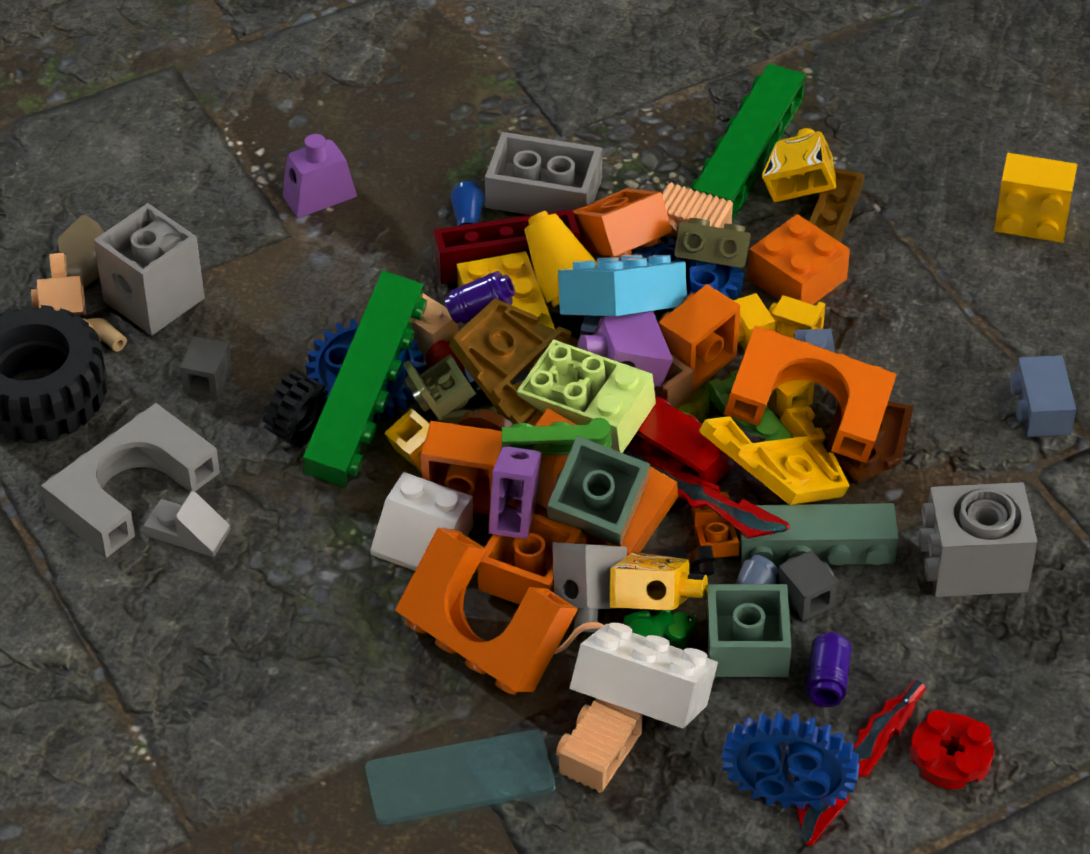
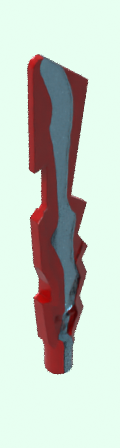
M631 449L625 453L649 463L650 467L677 481V498H685L692 509L708 506L748 539L784 532L790 528L788 522L744 499L737 504L720 495L721 490L719 486L697 476L682 473L676 465L653 456H643Z
M913 680L900 696L885 702L883 711L869 718L867 728L859 730L858 742L853 747V753L859 754L858 764L860 766L858 777H868L886 752L889 740L894 734L898 736L901 734L914 713L916 702L926 691V687L922 682ZM847 796L846 800L836 798L835 806L833 807L822 801L820 810H816L810 804H806L805 809H798L796 807L806 845L811 846L819 839L849 802L850 797Z

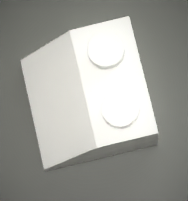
M403 472L385 500L370 549L371 555L415 571L437 528L455 529L468 536L474 526L473 496Z

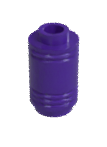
M495 271L451 290L450 295L445 298V303L455 323L462 322L467 324L495 298L511 305L513 302L512 296L516 292L508 275L503 276L499 271Z
M829 632L817 636L812 641L806 692L813 703L822 707L838 705L847 693L852 646L840 634Z

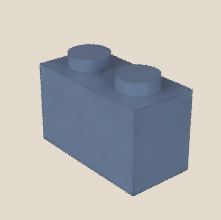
M1063 355L1019 357L1016 373H1011L1010 388L1012 395L1018 396L1016 407L1017 419L1019 422H1024L1027 437L1071 435L1076 406Z

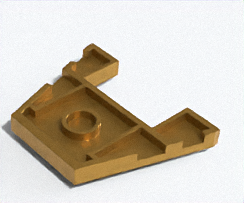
M495 298L453 336L449 347L502 416L513 424L528 423L536 415L538 409L517 395L518 389L512 383L542 356L553 339L577 348L579 340L570 337L571 331L560 326L554 330L538 323L537 316Z

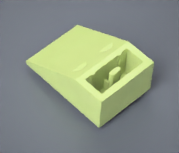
M554 339L517 390L519 397L543 414L549 408L577 425H588L594 418H604L609 422L611 428V449L621 453L624 452L656 404L653 374Z

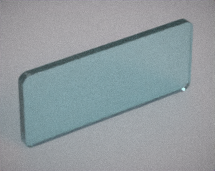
M528 730L368 761L365 765L376 820L382 825L548 794L555 789V779L543 736L538 730Z

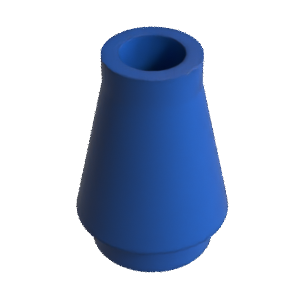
M464 181L458 183L450 195L457 226L478 223L485 194L481 190L480 185L475 182Z

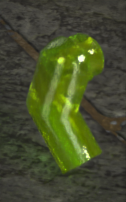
M703 387L695 389L692 402L681 405L678 410L684 414L694 416L703 424L705 419L709 418L711 391Z

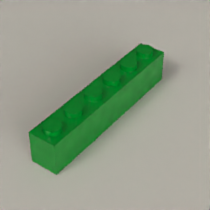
M768 63L763 73L756 75L749 96L744 95L737 116L733 115L730 118L727 133L724 137L720 136L718 138L712 158H706L700 178H695L692 181L690 188L693 191L698 190L700 193L711 194L719 199L731 200L733 203L732 222L769 160L775 143L783 136L804 99L805 73Z
M384 270L381 271L303 456L304 474L345 488L350 475L355 477L358 475L363 461V455H360L364 443L370 445L377 425L373 423L374 417L377 412L383 413L389 398V392L386 391L389 381L396 382L402 366V361L398 360L402 350L408 351L414 338L415 330L411 329L415 319L421 321L428 301L423 298L424 284Z

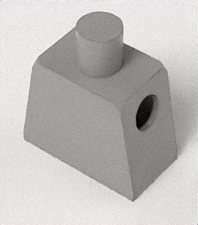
M553 542L554 593L578 608L574 616L573 631L584 623L598 622V609H617L610 607V568L627 556V547ZM588 629L583 632H596L597 629Z

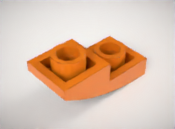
M727 491L720 492V495L730 499ZM704 492L701 494H690L691 499L708 501L733 517L732 508L706 497ZM708 506L691 508L698 547L712 546L714 558L739 556V540L735 528Z

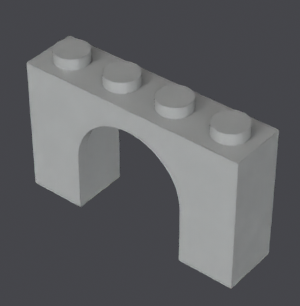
M155 403L144 412L137 414L130 422L116 432L109 434L105 440L87 453L81 454L73 463L59 473L52 475L43 483L41 488L46 511L107 558L134 538L135 533L131 511L103 490L105 484L113 476L124 470L148 467L164 472L189 492H195L220 473L217 448Z

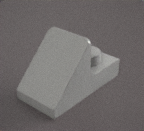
M194 491L189 493L182 505L160 499L143 525L145 536L211 557L215 556L231 530L230 525Z

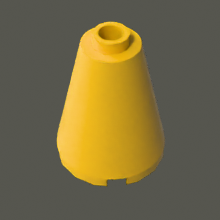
M542 211L528 219L530 225L524 231L536 279L549 314L552 315L560 312L557 307L560 305L558 270L573 268L574 261H595V259L557 214L549 215L547 211Z

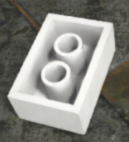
M610 623L605 624L580 644L569 689L684 728L707 706L718 662L707 658V654L698 649L686 648L682 650L669 645L670 642L665 638L654 635L644 637L632 633V629L627 625Z

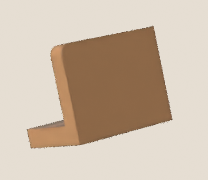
M671 354L673 361L661 387L654 386L656 397L664 398L671 406L680 410L692 401L694 370Z

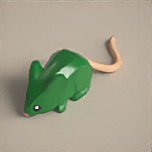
M644 610L624 617V625L629 626L632 629V633L644 637L654 635L665 638L670 642L669 645L682 650L686 649L687 642L691 638L697 623L695 614L681 611L672 614L671 610H658L657 615H651L650 611ZM588 622L578 626L569 638L556 649L554 654L565 650L584 630H599L604 624Z

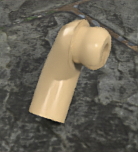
M102 318L84 319L96 331L99 341L107 344L113 351L117 352L125 347L127 338L108 321Z

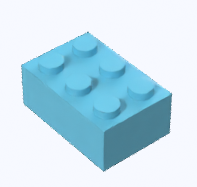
M622 255L621 261H619V258H598L597 265H595V261H574L573 268L558 270L560 314L621 316L675 308L681 305L687 298L686 262H671L670 255L649 256V261H647V258H643L642 255Z

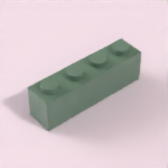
M894 503L756 505L788 522L789 530L784 526L760 522L754 516L739 511V522L753 529L774 532V534L748 539L738 531L741 566L745 560H750L754 555L763 556L774 565H781L787 559L794 556L798 557L811 550L821 562H825L828 565L895 564L899 537Z

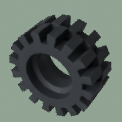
M294 371L290 372L289 377L285 375L282 378V384L277 383L274 387L275 394H270L267 399L271 402L265 406L263 411L267 413L263 416V422L266 423L264 425L265 429L294 445L298 444V442H304L306 435L311 436L313 434L312 428L317 425L323 411V406L327 402L328 390L325 389L326 386L298 371L297 373Z

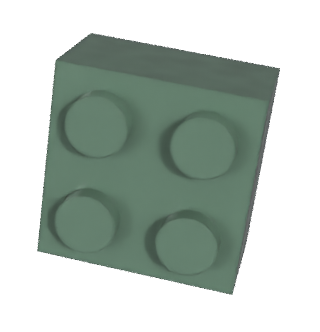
M577 436L548 502V518L578 528L586 534L614 545L621 546L650 478V464Z
M707 584V657L718 662L714 677H789L791 633L787 584Z

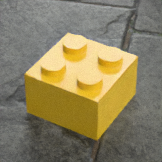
M1007 153L994 232L1063 243L1077 164Z

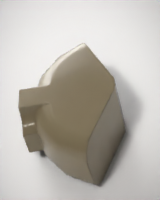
M86 215L80 216L59 236L57 241L59 253L66 255L67 277L81 276L84 288L100 277L93 240L104 233L101 225Z

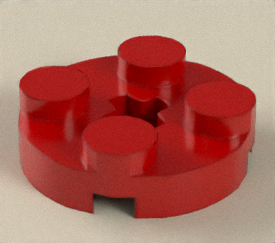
M943 710L930 712L927 719L917 726L912 736L910 748L911 760L913 763L915 761L916 765L921 769L920 775L929 783L946 789L965 788L968 782L978 778V783L984 779L990 771L994 755L991 730L986 723L976 721L962 714L947 713ZM945 746H955L962 752L956 751L954 756L946 754L947 749Z

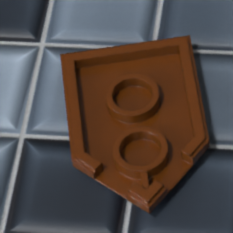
M888 401L875 444L867 463L831 451L841 421V408L838 403L827 451L834 453L838 463L857 484L901 464L914 406Z

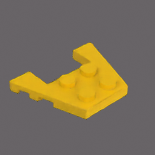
M809 406L786 409L780 418V422L794 438L752 443L730 416L705 419L699 430L703 436L789 505L840 498L845 495L850 487L834 453H827L823 445L826 437L822 428H815L812 422L815 414Z

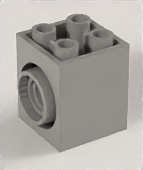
M149 203L93 240L104 302L151 336L205 298L197 236Z
M1024 482L930 487L929 501L922 504V521L925 528L919 529L918 542L920 551H926L927 558L924 561L925 579L927 582L932 581L935 597L1028 592L1038 541Z

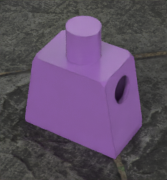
M311 134L305 138V148L291 152L287 156L283 198L297 218L357 197L347 161L333 140H325V137L320 134Z
M653 311L621 316H602L594 334L581 335L578 341V348L653 374L654 386L658 387L662 386L673 361Z
M508 446L502 447L492 475L489 534L523 539L528 538L539 492L541 453L539 451ZM512 499L520 500L517 510L509 508L507 502Z

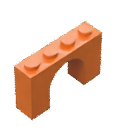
M755 325L724 414L760 426L770 395L779 385L792 380H813V382L828 389L835 396L841 408V421L831 451L867 463L875 444L897 374L887 371L882 367L873 366L849 358L844 354H837L814 346L809 342L799 341L779 334L774 330L764 329Z
M547 408L534 427L550 426L555 422L577 424ZM569 455L541 456L539 492L534 514L548 518L547 505L554 491L557 478ZM650 467V478L621 546L627 547V556L632 552L640 553L678 497L677 481ZM512 499L507 502V505L518 508L520 500ZM582 532V544L617 546Z
M437 528L395 611L407 618L405 624L411 629L422 634L427 632L435 637V645L442 650L452 654L457 652L466 658L464 663L467 667L480 674L488 673L497 679L495 685L501 690L512 695H516L517 692H534L578 608L549 589L529 587L505 631L490 641L483 640L470 628L464 614L463 603L466 588L486 548L458 530Z

